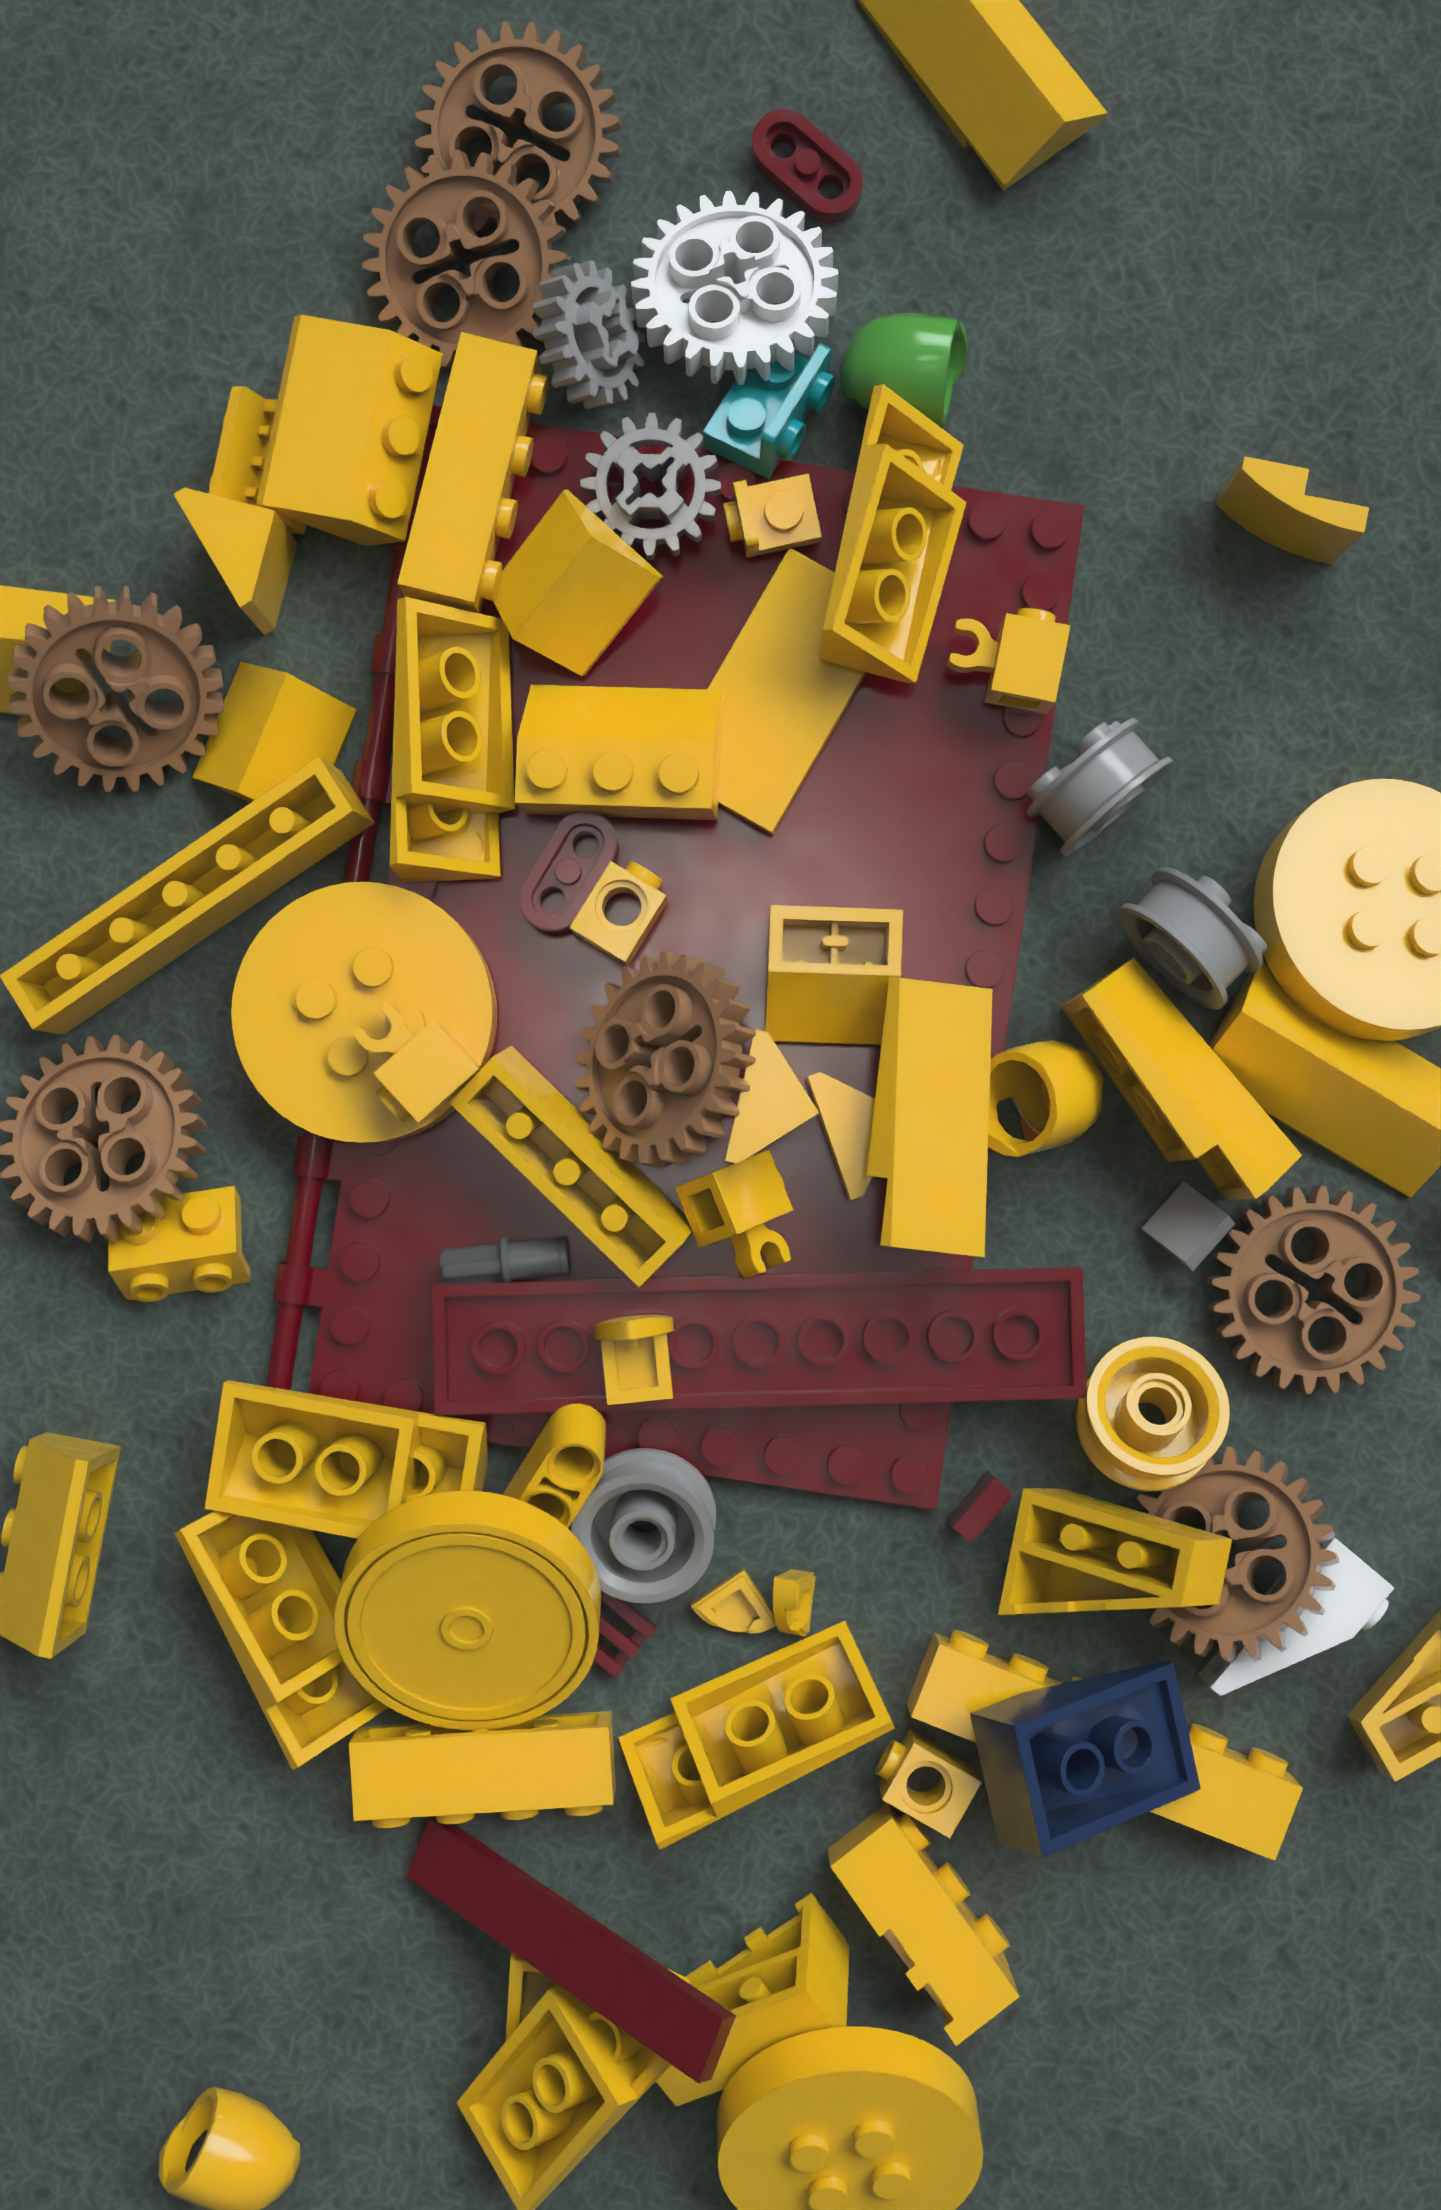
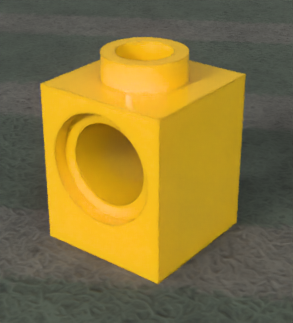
M630 860L625 869L610 861L569 928L576 936L628 967L668 903L667 895L658 890L663 880L634 861ZM619 893L632 894L641 902L640 915L633 923L626 926L614 925L605 918V906L608 900Z
M911 1729L908 1730L902 1743L893 1739L887 1745L875 1770V1774L881 1777L878 1785L883 1801L949 1839L982 1783L976 1766ZM928 1766L935 1768L941 1773L937 1785L929 1791L918 1792L907 1785L909 1775L917 1768Z

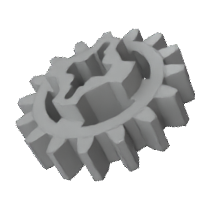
M591 260L580 264L577 262L551 271L552 279L542 281L539 284V289L545 300L533 303L532 308L537 316L542 319L540 327L533 330V337L544 341L546 351L541 354L539 360L541 365L552 364L555 372L551 384L554 388L567 385L568 402L574 404L583 401L584 407L587 410L625 401L628 399L627 390L635 389L639 385L633 370L642 368L645 364L644 359L637 353L638 344L645 341L644 334L634 330L632 321L636 319V308H627L625 305L626 286L622 284L613 287L612 270L608 267L597 270L595 262Z
M648 413L645 428L636 430L634 423L629 417L623 418L622 429L624 435L619 439L603 431L600 434V439L606 450L604 455L587 453L585 457L587 466L596 472V477H587L580 480V487L583 493L597 496V499L589 502L586 507L598 518L604 516L605 520L603 522L616 534L621 535V538L631 548H634L636 543L642 544L647 560H654L657 553V545L666 544L674 557L680 555L678 538L684 534L689 539L698 543L702 539V533L696 523L697 520L700 518L706 521H714L717 516L716 509L705 500L706 498L721 495V482L705 478L706 475L718 468L715 455H706L700 458L697 455L704 445L703 436L698 432L685 441L681 438L682 420L675 418L670 423L667 430L659 429L655 413ZM645 446L666 448L661 454H640L636 450ZM615 467L619 471V475L624 479V490L615 498L616 502L611 505L608 486L611 473ZM690 469L694 477L695 488L692 501L688 507L684 503V499L678 494V484L686 477V472ZM645 476L648 480L654 482L663 477L661 482L664 495L657 498L649 492L640 498L639 479ZM642 519H662L667 524L665 527L656 529L636 527Z

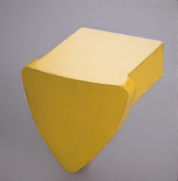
M658 1314L631 1315L608 1319L593 1325L594 1339L601 1340L607 1405L673 1399L667 1333L674 1331L673 1317Z

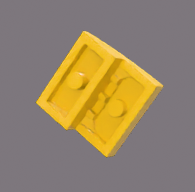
M1245 456L1218 491L1216 505L1231 519L1262 540L1287 552L1331 565L1365 533L1369 507L1304 495L1309 473L1307 468Z

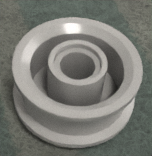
M1131 718L1122 724L1115 721L1109 726L1106 722L1101 723L1076 745L1075 749L1081 755L1079 758L1061 770L1057 766L1053 767L1027 790V793L1034 801L1026 813L1030 818L1042 815L1065 842L1060 850L1064 857L1083 847L1145 795L1174 764L1170 757L1159 760L1135 733L1140 725L1136 718Z
M1160 867L1152 874L1151 883L1153 888L1136 905L1125 903L1117 910L1116 918L1119 927L1136 952L1173 988L1203 1007L1213 1010L1221 1009L1228 1000L1226 989L1242 972L1253 974L1262 967V954L1268 949L1267 944L1254 929L1242 923L1228 906L1231 904V899L1228 893L1216 881L1207 876H1202L1196 881L1173 868Z
M630 1449L616 1453L604 1460V1470L601 1478L573 1520L571 1532L579 1539L591 1557L599 1577L601 1591L614 1598L632 1603L662 1602L686 1592L699 1581L708 1568L714 1548V1530L717 1515L715 1498L704 1476L683 1458L658 1449ZM635 1521H648L656 1525L658 1529L652 1532H641L634 1529L630 1524Z

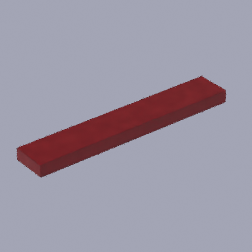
M436 1817L428 1818L408 1870L407 1878L698 2084L712 2079L736 2018L735 2014L457 1825L439 1823L436 1821Z

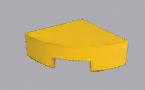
M744 1568L691 1603L693 1610L705 1622L727 1631L760 1633L776 1626L772 1609Z
M791 1569L774 1577L773 1614L775 1624L780 1632L799 1636H807V1633H809L816 1578L814 1572Z

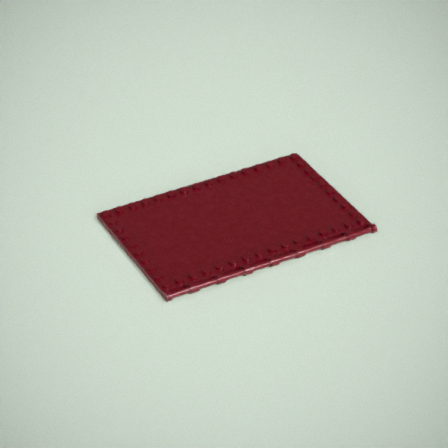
M433 405L406 540L389 543L388 547L390 551L394 552L382 634L375 635L369 674L375 676L363 758L355 761L352 788L373 819L374 824L350 839L343 883L369 882L381 805L391 806L392 765L388 764V757L394 725L398 599L404 597L397 583L442 407ZM529 422L526 437L533 438V451L529 469L525 477L515 476L510 499L518 501L514 529L510 539L500 537L494 560L502 563V570L563 490H569L585 506L597 499L595 495L582 492L580 480L587 477H596V472L587 466L585 457L587 453L604 455L606 450L600 439L601 433ZM613 435L616 439H619L620 437H622V436ZM645 446L636 450L640 454H661L666 448ZM702 448L697 454L699 458L706 455H715L718 468L705 476L706 479H714L721 482V495L706 498L705 500L716 509L717 516L715 520L706 521L699 518L696 523L702 533V539L697 543L684 534L678 538L680 555L675 557L668 550L666 544L657 545V553L654 560H647L643 545L635 544L633 549L655 568L663 578L586 675L580 676L512 639L509 633L514 799L517 737L531 685L708 689L788 551L786 549L746 558L743 540L730 541L723 503L734 501L733 482L746 480L748 487L809 474L822 539L819 543L792 549L835 572L856 471L781 460L770 479L710 450ZM615 467L611 473L608 486L611 505L616 502L615 498L624 490V479L619 475V471ZM690 469L686 472V477L678 484V494L684 499V503L688 507L692 501L695 488L694 477ZM645 476L639 479L640 498L649 492L657 498L663 496L664 492L661 482L663 477L654 482L648 480ZM952 486L951 491L967 503L916 683H904L867 672L773 835L718 805V820L605 817L613 826L618 841V851L614 863L625 869L631 860L663 880L658 890L667 895L668 900L667 905L628 967L640 970L642 956L646 955L659 959L662 951L680 956L684 953L706 960L707 964L725 970L723 980L739 985L740 989L734 1001L750 1006L751 1010L739 1022V1025L752 1030L765 1031L768 929L771 905L903 910L901 978L993 989L991 1059L1005 1050L1039 816L1030 818L1026 813L1034 801L1027 793V790L1046 773L1056 703L1048 714L986 703L984 701L990 673L981 671L956 672L947 666V662L951 653L969 656L976 652V644L973 639L953 633L954 626L957 620L960 619L979 621L987 628L994 641L997 639L999 626L1006 613L1017 615L1018 609L1033 608L1050 612L1056 616L1055 623L1068 624L1085 505ZM642 519L636 525V527L645 529L667 526L662 519ZM485 599L481 614L501 618L494 602ZM515 803V809L498 814L501 877L493 879L402 883L390 867L387 884L412 891L436 904L464 928L481 951L489 968L497 999V1029L490 1059L506 1048L513 1046L580 1112V1105L590 1093L589 1090L575 1087V1081L587 1073V1065L575 1061V1056L581 1052L589 1051L591 1043L580 1032L583 1028L596 1027L598 1020L590 1009L592 1004L606 1007L609 1003L604 988L606 983L623 987L622 968L625 965L573 934L570 928L558 933H548L535 928L525 918L519 904L521 885L556 826L567 815L526 814ZM590 835L580 836L574 844L575 853L581 857L593 855L598 848V841ZM559 890L547 891L541 900L542 908L547 912L559 911L564 906L565 896ZM619 893L612 896L605 906V918L617 926H626L633 923L641 912V902L629 893ZM752 1039L742 1045V1053L749 1055ZM775 1042L813 1104L814 1102L805 1078L819 1072L875 1098L881 1045ZM746 1067L740 1069L739 1077L742 1079L744 1078ZM734 1091L731 1100L737 1106L740 1092ZM456 1109L434 1126L418 1134L388 1142H335L305 1130L304 1136H297L292 1174L298 1175L292 1218L285 1262L278 1261L272 1300L278 1301L266 1386L291 1390L304 1305L322 1307L309 1394L435 1414L432 1284L443 1283L440 1275L439 1258L441 1251L444 1249L500 1243V1239L503 1236H508L509 1242L557 1238L561 1235H566L570 1276L563 1277L562 1275L513 1281L623 1279L629 1277ZM580 1112V1113H581L582 1115H584L590 1122H592V1120H593L594 1117L596 1116V1115H592V1114ZM722 1114L719 1119L725 1136L719 1139L705 1135L706 1153L699 1155L687 1152L686 1164L680 1165L666 1162L665 1167H656L636 1162L632 1163L685 1214L675 1187L733 1164L732 1162L725 1161L735 1116ZM818 1114L752 1155L770 1150L776 1168L783 1178L785 1190L793 1207L792 1211L764 1223L768 1229L779 1233L784 1238L789 1247L790 1261L769 1268L765 1256L760 1250L761 1259L765 1264L766 1271L758 1275L972 1269L974 1256L880 1245L888 1178L872 1177L864 1196L848 1200ZM323 1179L341 1181L328 1268L319 1266L304 1267L310 1266ZM691 1232L685 1242L649 1278L737 1276L742 1274L736 1265L735 1250L730 1237L699 1248L693 1232ZM952 1402L598 1412L605 1419L607 1429L604 1460L616 1453L630 1449H658L683 1458L692 1464L702 1475L936 1510ZM555 1412L442 1416L486 1423L487 1442L531 1449L548 1420Z

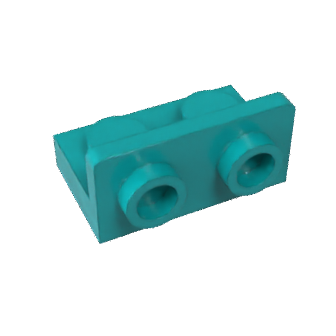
M820 343L810 360L794 353V369L791 371L782 367L777 361L770 363V380L767 381L759 375L756 368L747 369L744 385H738L735 380L703 430V448L770 479L782 458L790 461L797 453L806 431V424L804 422L810 412L814 410L820 413L832 394L836 377L829 374L832 348Z

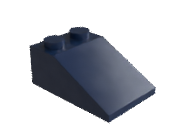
M1162 1661L1023 1692L970 1713L997 1840L1040 1857L1050 1855L1201 1789L1173 1662Z

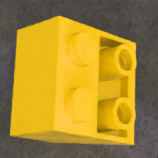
M770 906L765 1032L770 1034L774 1042L881 1045L889 977L901 978L903 910Z

